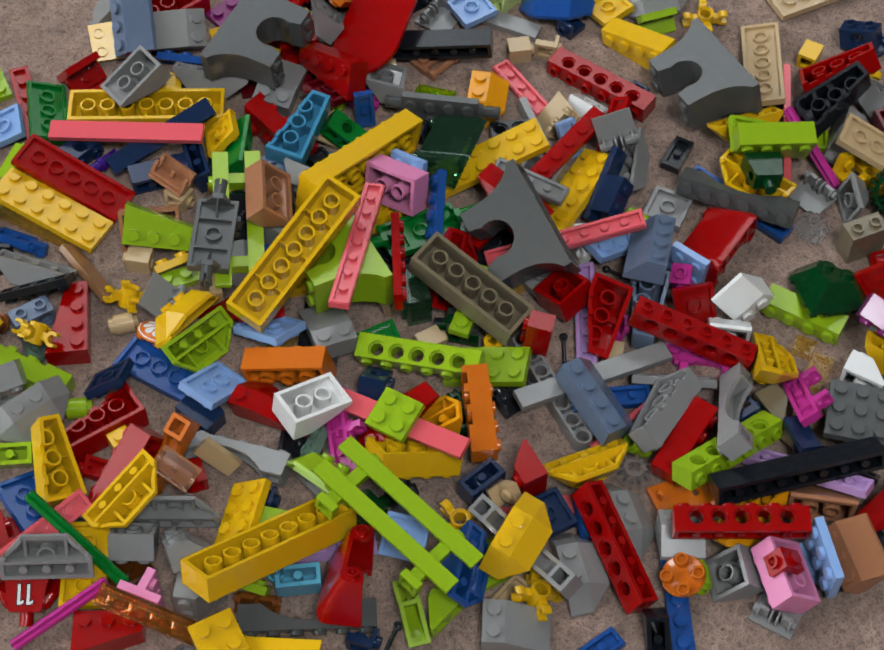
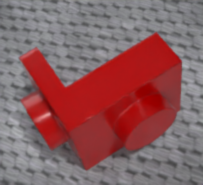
M779 546L763 558L769 576L773 578L782 572L799 575L804 571L801 563L802 559L797 550Z

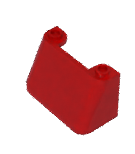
M714 206L711 209L707 208L700 223L683 243L686 247L711 261L705 282H713L714 289L719 284L717 280L718 275L725 272L726 265L743 243H749L754 237L759 218L755 214Z
M359 524L353 527L327 563L316 608V618L319 622L361 628L364 574L367 573V576H372L375 529L372 526Z

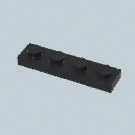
M74 272L3 289L0 291V302L5 301V304L17 301V298L20 297L26 300L34 297L36 293L46 295L51 293L53 289H58V291L68 289L70 284L76 280Z

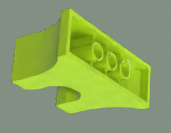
M354 215L314 265L315 267L306 272L307 281L304 282L308 292L306 301L309 307H313L316 314L332 309V307H328V300L355 217ZM370 241L352 303L367 301L389 305L394 303L393 274Z

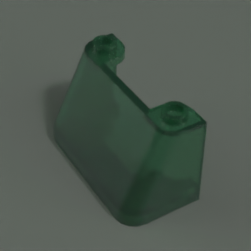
M452 115L433 117L429 125L431 130L420 151L416 149L413 154L428 161L427 172H429V178L440 168L447 170L446 186L455 189L487 120L481 117Z

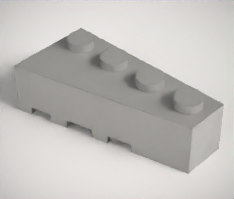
M689 366L657 379L628 435L644 453L651 450L656 451L662 447L665 439L704 384Z

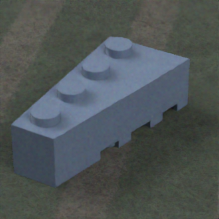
M666 271L663 285L630 279V286L634 288L630 298V316L640 296L665 305L670 287V271ZM631 326V347L640 349L654 344L656 336Z

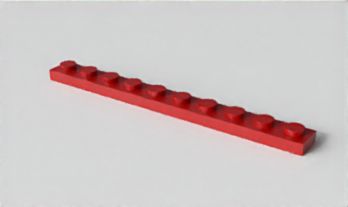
M593 106L530 171L551 179L596 134L591 119L605 115V113ZM469 233L474 249L478 252L493 238L479 240L475 236L472 237Z

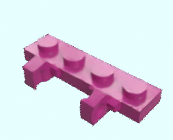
M664 340L666 347L673 356L670 362L678 365V370L688 367V365H699L721 369V375L730 369Z
M815 366L803 373L797 367L798 378L781 382L804 428L823 417L820 410L827 408L834 402L826 388L812 395L809 387L823 379Z
M343 410L326 423L330 454L335 457L334 461L338 464L341 462L351 468L350 472H352L357 466L338 449V446L350 435L355 439V435L366 432L367 426L361 419L349 420L348 412Z

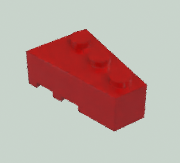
M144 609L75 611L70 650H122L146 642L147 620Z

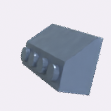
M110 0L116 57L127 59L139 45L144 47L149 53L157 50L152 0Z
M656 214L645 220L647 229L631 233L622 277L663 285L676 218Z
M578 357L561 365L555 379L601 446L611 443L630 432L634 422L590 360Z

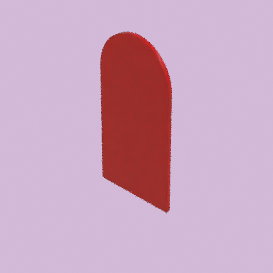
M352 0L343 20L344 29L335 39L332 48L368 61L367 74L380 69L397 52L418 0Z

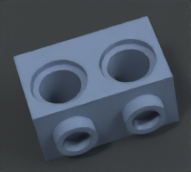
M42 295L7 312L13 329H19L21 326L19 322L15 321V318L25 319L28 323H30V320H34L48 326L54 325L56 318L55 310L46 295Z

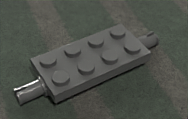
M403 91L401 97L389 95L385 97V108H399L401 110L406 108L419 118L429 121L433 127L449 128L453 126L459 130L479 132L482 117L499 120L501 112L500 107L483 106L482 103H479V99L408 91Z
M220 178L215 179L214 192L208 198H198L187 270L200 271L198 285L204 287L205 282L206 287L211 286L213 273L229 274L240 205L239 201H231L227 198L226 188L228 181L223 178L221 184H219Z

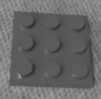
M831 378L829 392L834 402L826 408L823 437L850 442L876 436L884 446V389Z

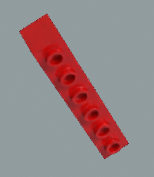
M561 46L548 59L547 72L551 76L559 78L568 85L598 99L600 102L610 105L612 97H630L632 100L630 111L633 119L643 123L655 108L656 95Z
M643 296L639 297L627 324L728 368H732L740 362L748 370L754 360L758 347L754 343Z
M603 480L584 483L572 494L573 500L626 615L640 613L642 609L649 608L659 599Z
M679 503L673 505L670 513L672 539H765L768 536L782 539H808L812 532L810 505H803L802 503H791L789 505H780L779 503H769L767 505H757L756 503H746L744 505H735L734 503H724L722 505ZM696 517L701 523H693L690 518ZM713 517L721 518L723 523H716ZM736 517H742L746 523H739ZM758 517L766 518L768 523L760 522ZM781 517H787L791 523L783 522Z

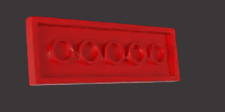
M34 133L11 160V165L113 221L114 224L118 220L119 209H124L126 202H131L136 192Z

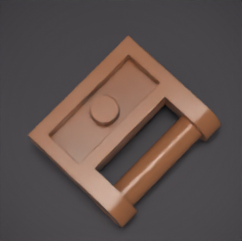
M444 59L410 60V65L433 82L438 78L439 74L452 64H457L461 59H447L434 70L432 68Z

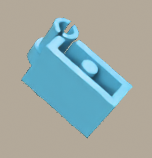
M320 562L288 565L273 574L267 575L270 583L275 585L277 595L282 597L320 593L323 583Z

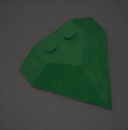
M819 260L797 268L788 279L790 284L796 286L794 291L805 308L808 307L810 318H816L817 315L822 314L827 317L847 315L854 310L858 312L866 300V296L854 278V273L848 269H840L829 261Z

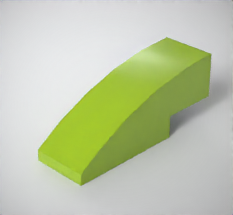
M398 580L393 581L391 587L408 648L431 643L419 594L414 598L398 583Z

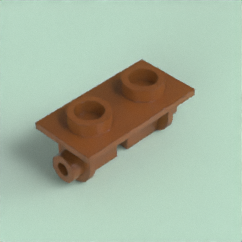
M238 591L234 595L235 607L233 612L238 613V604L261 603L269 610L280 614L283 597L275 595L262 596L251 592Z

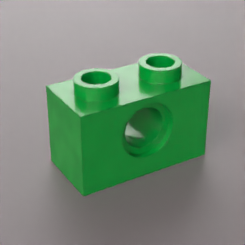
M336 109L327 117L320 131L321 135L339 149L367 133L359 124L355 123L339 109Z

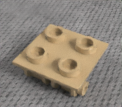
M558 91L537 116V120L544 130L547 139H551L556 144L559 139L554 123L569 117H574L577 122L580 116L563 94Z

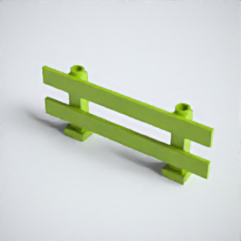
M260 150L244 151L245 169L260 160ZM212 152V176H208L209 188H213L214 192L215 179L220 178L219 184H221L223 178L228 181L226 188L228 199L229 190H245V173H229L228 152ZM247 220L248 256H232L229 274L215 273V288L232 287V274L249 273L265 253L263 227Z
M351 435L338 446V449L357 466L345 477L326 458L312 470L318 478L332 489L327 495L323 491L320 492L315 500V507L329 520L332 521L338 515L339 505L345 501L415 565L411 571L405 568L398 578V583L414 598L421 592L422 582L427 577L445 594L459 582L441 564L452 553L470 569L484 557L479 550L465 539V535L459 529H454L385 467L376 454H371ZM371 478L433 534L440 543L428 552L368 498L359 487L367 479Z

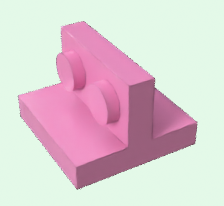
M147 567L137 586L120 579L116 588L122 607L130 610L144 609L145 616L163 623L167 613L161 596L162 590L156 569Z

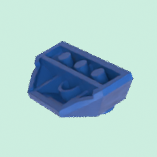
M522 0L519 10L534 19L570 21L584 16H592L595 1Z
M468 520L460 531L465 535V539L485 556L489 548L486 541L487 532L472 520ZM452 553L442 565L459 582L447 595L464 608L483 602L489 577L488 574L478 569L483 558L470 569Z

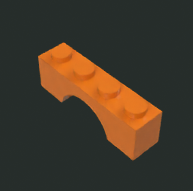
M173 412L163 429V442L154 459L165 444L183 456L201 424L182 413ZM157 476V495L162 494L168 483L159 476Z

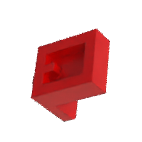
M86 454L82 461L78 460L77 462L82 479L87 478L98 481L102 468L107 465L109 460Z

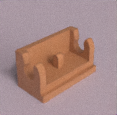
M163 153L160 160L156 159L148 173V177L179 198L192 187L197 173L167 153Z
M166 444L155 458L157 461V476L184 494L202 471L201 468Z

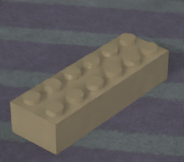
M438 231L411 257L408 271L504 346L522 329L524 319L530 316L531 309L535 310L532 304Z

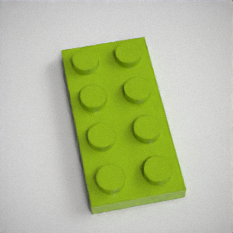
M530 346L462 347L481 350L484 353V363H488L489 379L493 387L526 386L532 355ZM458 362L455 368H461V366L464 365L465 362ZM443 378L442 383L445 387H461V378Z

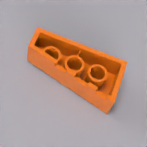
M320 345L306 347L256 346L245 348L240 367L246 381L270 384L280 381L286 386H294V383H302L328 372H331L336 379L337 368L326 346Z
M488 363L462 365L461 394L467 436L471 440L469 444L471 463L485 462L490 457L498 460V452L502 451L501 439H497L496 433H499L498 420H494L496 406L495 401H492L493 386L489 379Z

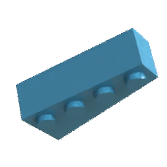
M312 90L298 106L297 111L287 119V123L282 129L275 133V137L271 142L265 145V159L284 165L283 160L286 157L305 165L331 109V96Z

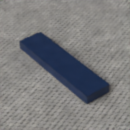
M612 146L583 214V218L588 222L601 219L590 210V207L605 174L619 176L626 160L627 154L618 146Z

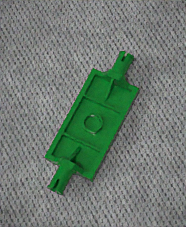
M451 202L445 203L442 235H444L448 227L465 231L460 223L463 221L460 214L476 205V203L460 209L458 207L453 208ZM429 209L421 211L413 217L408 215L399 218L404 220V232L401 233H404L405 246L401 247H405V256L416 253L426 243L425 231L428 224L426 214ZM390 221L376 226L378 236L372 237L370 241L376 249L380 247L385 248L392 261Z

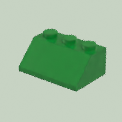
M246 114L237 120L239 136L224 151L228 152L229 173H245L244 151H251L253 143L250 114Z

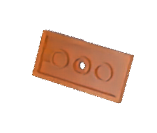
M667 481L646 488V493L656 513L658 509H672L673 505L679 503H688L690 505L711 503L712 505H717L709 492V481L693 491L686 489L676 482L672 485Z

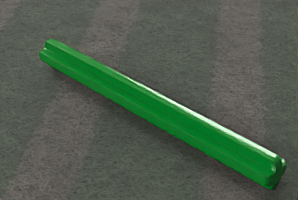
M32 490L25 496V501L60 533H69L92 555L93 563L117 585L120 579L129 582V577L35 491Z

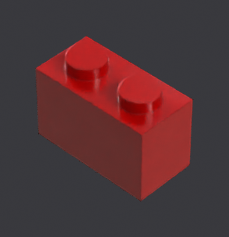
M531 309L530 316L525 317L519 340L523 342L522 347L530 346L533 354L546 356L556 315Z

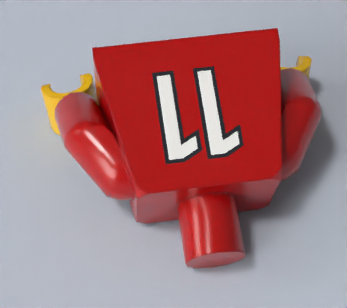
M0 578V601L10 613H20L19 627H31L33 625L34 613L45 614L46 610L51 608L59 596L61 579L1 580Z

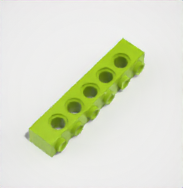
M359 332L354 353L355 358L364 366L376 364L388 370L395 367L407 373H412V370L420 371L421 374L426 376L438 374L445 379L461 378V368H455L456 364L460 361H464V365L483 364L485 362V355L481 350ZM383 349L380 355H375L376 350ZM398 352H403L402 357L398 359L395 358V355ZM418 355H424L421 361L415 362V358ZM444 358L442 364L435 365L437 359Z
M764 410L741 422L753 435V448L731 462L726 456H722L719 453L717 437L672 462V481L690 491L695 490L709 481L710 473L728 470L781 439L783 420Z

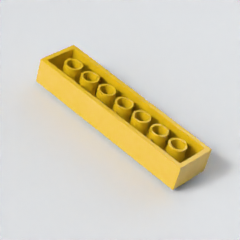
M225 88L159 89L122 108L103 89L70 90L67 120L164 123L206 97L216 112V116L204 123V133H206L226 112Z
M405 108L399 113H395L388 120L382 121L381 124L370 129L367 133L357 137L351 143L344 145L338 151L331 153L322 161L315 163L314 166L302 171L298 177L299 183L295 205L299 208L326 173L354 191L365 184L366 161L379 154L391 157V151L395 148L412 154L418 147L423 120Z
M326 173L226 301L227 310L262 334L306 277V272L312 269L359 208L361 196Z
M316 498L180 559L182 583L208 603L216 601L229 593L235 592L248 584L254 583L269 574H273L288 565H292L305 557L344 540L350 530L357 526L356 511L341 504L338 508V515L331 521L315 507Z

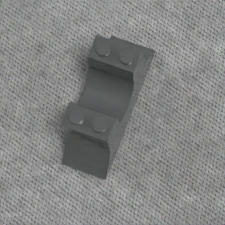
M240 0L200 54L205 77L210 80L222 77H241L256 81L275 90L283 82L285 73L281 53L267 44L280 40L286 41L292 46L305 48L307 43L311 42L314 37L313 20L310 10L288 0Z
M698 17L691 20L687 33L678 43L648 60L650 66L648 71L652 77L651 85L655 92H659L665 97L675 94L684 88L678 94V106L682 112L680 118L685 126L688 125L692 131L725 115L739 112L758 113L763 110L759 83Z
M514 159L506 163L504 174L496 188L478 204L460 214L463 220L460 223L465 232H469L472 237L475 236L479 240L494 237L499 231L504 229L513 230L514 241L512 247L505 254L498 256L488 266L491 273L511 289L544 273L562 271L575 275L582 271L525 169Z

